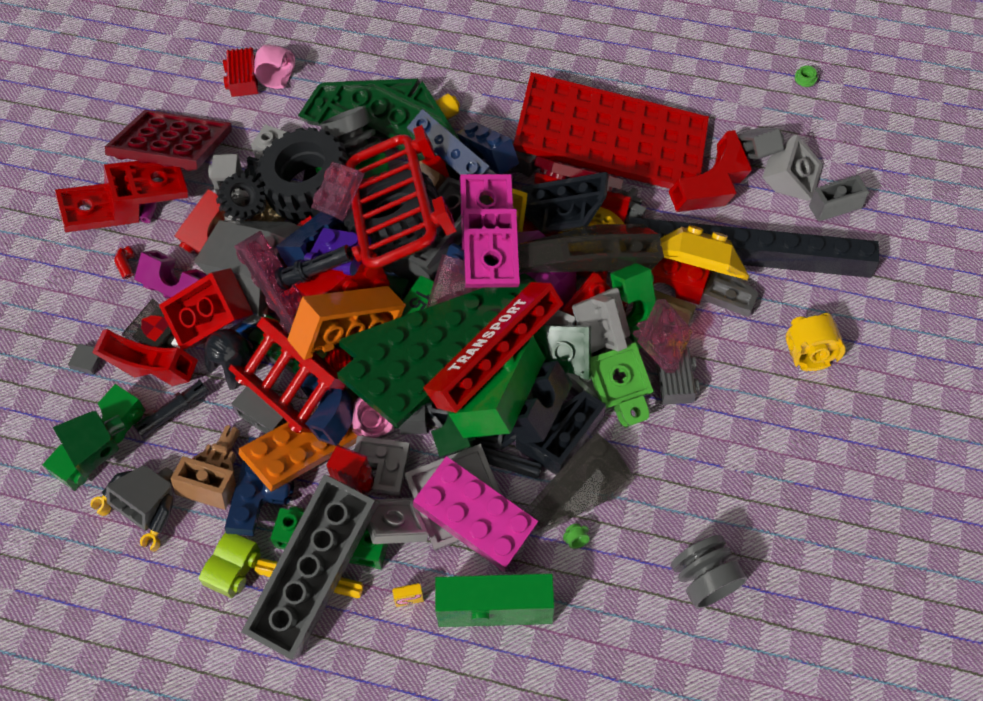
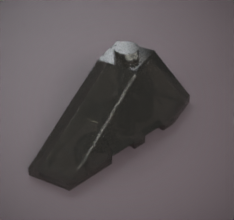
M596 433L576 452L524 511L538 520L535 530L541 535L568 522L572 517L583 512L587 513L593 510L595 506L616 499L635 480V477L617 449L600 434Z

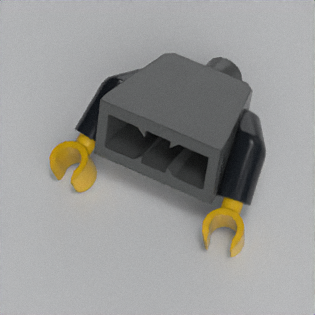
M141 466L135 470L117 473L102 491L103 496L94 497L90 505L101 516L109 514L111 507H113L144 531L150 529V533L144 534L141 537L140 544L145 548L147 542L153 539L150 551L155 552L160 547V540L157 536L163 532L174 502L170 479L173 471L165 467L159 473H155L147 466Z

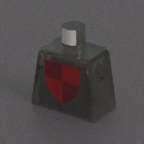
M154 299L150 300L121 334L124 338L152 347H179L159 307V303Z

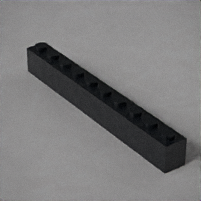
M629 217L625 254H636L638 248L649 251L651 243L680 227L688 228L689 225L702 228V233L712 235L713 232L727 235V239L731 241L743 265L871 278L879 264V241Z

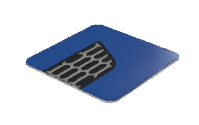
M242 323L236 331L248 340L247 337L257 327V324Z

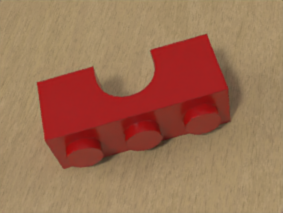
M641 248L637 249L632 264L637 263L651 269L654 276L653 285L655 283L668 284L675 289V298L700 304L710 270L649 254V251Z

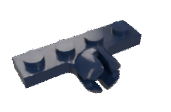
M249 437L248 443L251 442V441H253V440H255V439H257V438H255V437ZM243 460L225 524L226 533L254 536L262 505L266 503L283 505L290 503L292 497L288 495L293 494L294 481L291 480L271 492Z

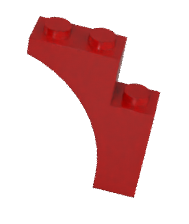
M727 131L717 143V154L713 168L694 177L678 179L668 191L676 212L726 206L736 195L734 184L741 183L752 171L736 131Z

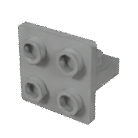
M618 288L609 289L572 306L574 317H576V324L591 326V353L604 347L618 352L627 348L625 338L630 336V330Z

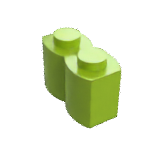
M225 532L218 542L213 555L204 565L198 578L203 586L232 599L236 593H240L246 584V574L251 568H255L258 559L261 557L259 553L260 548L256 542L237 534H227Z

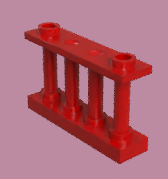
M261 317L256 326L264 332V339L246 367L230 365L229 370L236 375L235 380L249 387L289 422L288 427L299 434H302V432L312 433L305 423L326 391L331 390V388L344 389L346 385L338 379V371L317 353L313 352V357L304 360L287 340L290 331L278 320ZM277 343L282 347V353L264 381H262L254 372L272 344ZM295 358L300 362V369L280 397L271 388L290 359ZM314 374L318 378V385L298 413L289 404L307 376Z

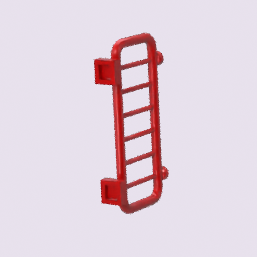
M422 125L413 129L414 140L405 134L389 138L353 155L347 161L345 171L339 173L343 185L349 188L358 245L352 247V252L357 262L362 261L364 266L368 268L383 267L426 248L434 241L437 235L436 227L442 226L446 236L457 232L452 214L442 196L432 200L435 211L432 212L417 154L422 153L426 162L436 157L432 143ZM404 144V150L357 171L355 170V167L362 161ZM407 154L409 163L358 185V175ZM410 168L412 177L361 199L359 190ZM414 182L415 192L368 213H363L362 204ZM412 198H418L419 207L366 229L365 219ZM421 212L422 223L369 245V234ZM425 227L426 233L421 238L381 256H371L372 250Z

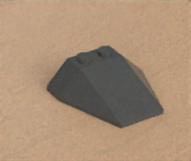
M219 220L194 262L207 275L211 272L231 268L253 314L261 317L273 297L265 286L282 259L275 246L301 226L291 222Z

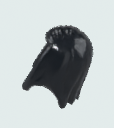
M226 328L212 333L207 338L204 346L207 371L211 373L215 370L213 362L221 364L229 390H234L237 384L235 380L236 375L229 370L230 365L246 367L254 354L247 340L236 330Z

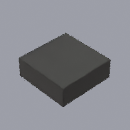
M78 343L68 366L72 370L94 375L102 358L92 353L95 347Z

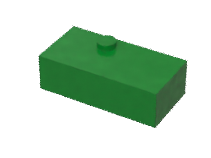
M534 336L457 413L449 412V416L463 438L511 434L545 361V357Z
M553 574L435 577V612L438 626L470 627L553 624Z

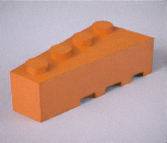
M389 286L303 296L287 340L299 355L306 360L313 357V352L322 349L325 353L333 350L334 344L339 343V340L344 337L400 318L406 304Z

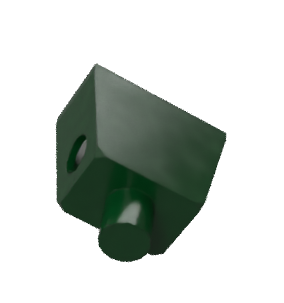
M91 411L58 424L53 429L73 465L85 477L119 450L113 436L126 429V426L119 415L104 422L97 411Z

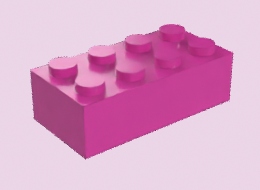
M447 456L413 500V507L503 572L507 569L538 523V520Z

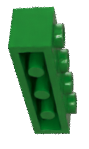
M290 507L289 509L280 508L270 538L275 548L283 550L286 548L304 513L303 509L297 507ZM366 529L349 563L382 570L388 544H373Z

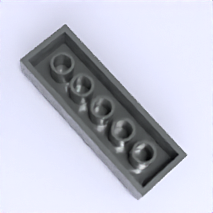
M324 474L241 633L291 660L299 658L380 502Z

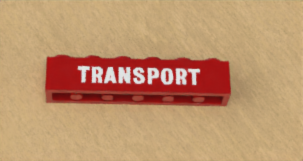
M530 282L423 387L437 409L457 413L564 305L551 283Z

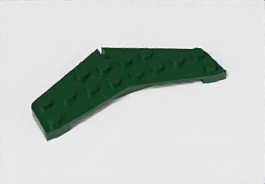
M419 79L324 82L315 88L298 114L300 120L311 125L320 126L321 122L353 108L366 106L371 122L363 127L364 130L375 129L376 134L373 136L389 139L405 134L414 140L415 135L407 129V126L423 109L461 142L423 81L419 82ZM402 144L396 146V148L402 151L405 149V146ZM422 153L417 154L419 161L425 159ZM445 163L449 176L460 181V175Z

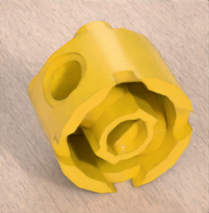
M823 313L807 318L800 316L791 321L792 326L788 329L785 337L796 367L799 365L803 371H818L830 367V361L836 359L838 362L845 354V345L831 314Z

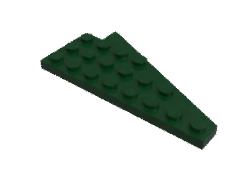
M523 273L519 275V287H484L344 337L339 340V345L354 359L337 373L338 379L398 429L430 399L423 387L530 282L537 281Z

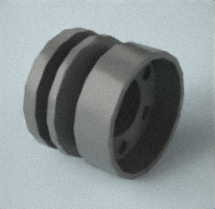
M366 106L350 109L320 123L322 130L328 131L339 138L346 149L349 159L356 153L380 143L379 138L368 139L376 134L375 129H363L365 125L371 122Z
M714 535L692 544L671 562L673 571L676 573L680 572L677 577L680 582L694 580L687 587L686 593L697 609L704 608L725 598L739 589L748 580V577L737 561L724 564L731 556L732 551L730 548L724 547L726 541L721 535Z

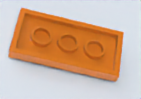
M289 422L240 447L239 456L272 492L330 459L336 446L319 441L313 433H296L288 427ZM349 428L338 445L349 448L356 444L358 435L354 434L352 429Z

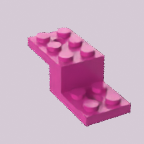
M511 174L460 175L465 288L519 287L516 209H513ZM488 195L494 201L490 205H484L481 203L480 197ZM488 255H494L498 258L499 262L495 266H489L485 263L484 258Z

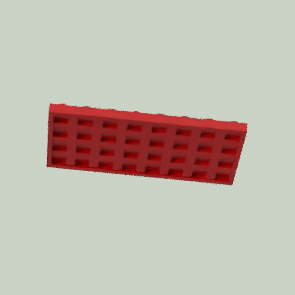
M531 72L513 146L515 151L671 189L678 179L701 174L709 116Z

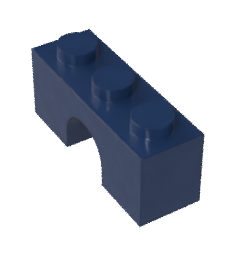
M477 122L469 123L464 126V129L457 132L461 142L481 160L485 159L486 164L491 167L490 170L502 174L519 164L511 138Z

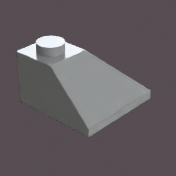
M794 135L783 145V151L773 154L768 159L763 179L777 193L811 201L823 164L798 135Z

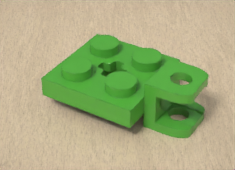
M636 342L627 345V348L619 352L612 350L591 357V378L598 398L606 404V409L614 407L617 418L623 427L647 420L649 418V409L644 396L654 391ZM615 369H618L620 373H625L626 377L622 379L623 383L613 379ZM631 410L634 411L635 417L631 415Z

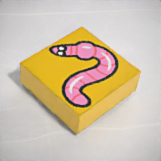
M419 583L392 589L396 607L424 602L421 584Z

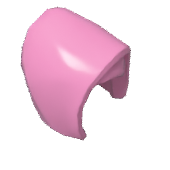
M264 44L255 56V76L266 87L274 89L285 88L295 67V56L284 47Z
M360 397L354 401L351 423L354 434L377 438L394 430V426Z

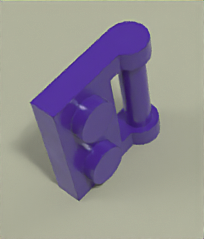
M323 228L311 252L305 254L304 260L313 259L344 245H348L352 249V247L358 245L357 234ZM368 235L369 245H371L372 241ZM354 257L353 261L339 265L331 270L343 271L345 275L354 276L362 261L357 262Z

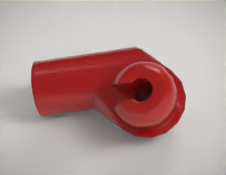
M126 246L123 249L119 248L114 258L115 265L122 279H128L134 275L128 263V259H132L135 256L131 246Z

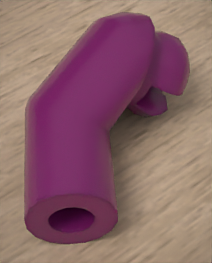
M157 203L139 204L142 208L139 220L143 223H150Z

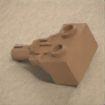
M226 425L217 443L212 444V446L208 444L203 452L197 454L192 459L182 456L170 478L175 495L226 510L236 488L233 466L236 454L231 451L241 433L236 427L231 429V426Z

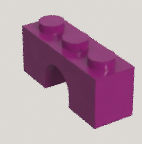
M158 250L141 252L134 280L142 283L146 289L163 293V296L169 299L207 274L198 269L182 272L180 280H178L174 274L176 259Z

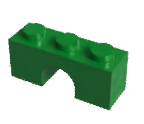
M635 263L610 273L612 287L619 289L621 300L628 304L633 302V308L629 315L626 316L630 330L628 338L633 341L632 343L636 342L638 349L661 340V323L657 314V298L654 294V276L651 269Z

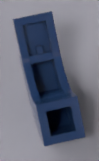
M308 376L300 387L308 398L318 385V378L316 376ZM331 388V390L326 391L320 400L318 408L305 423L319 441L335 446L340 443L352 423L354 404L352 397L345 388Z

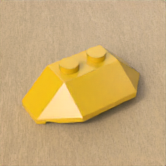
M689 225L688 228H678L649 246V254L744 280H748L749 277L731 241L727 239L728 236L722 233L713 232L710 235L702 233V228Z

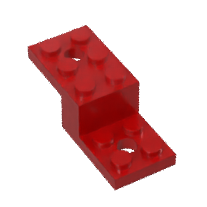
M129 161L104 164V184L55 189V196L64 231L67 233L139 223V204L188 198V190L180 167H164L157 163ZM158 177L164 181L155 182L152 179ZM83 205L91 207L89 210L79 209Z

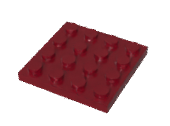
M145 109L104 146L105 155L113 156L120 160L132 159L138 160L140 163L150 162L164 167L175 166L182 167L188 171L197 170L232 132V123Z

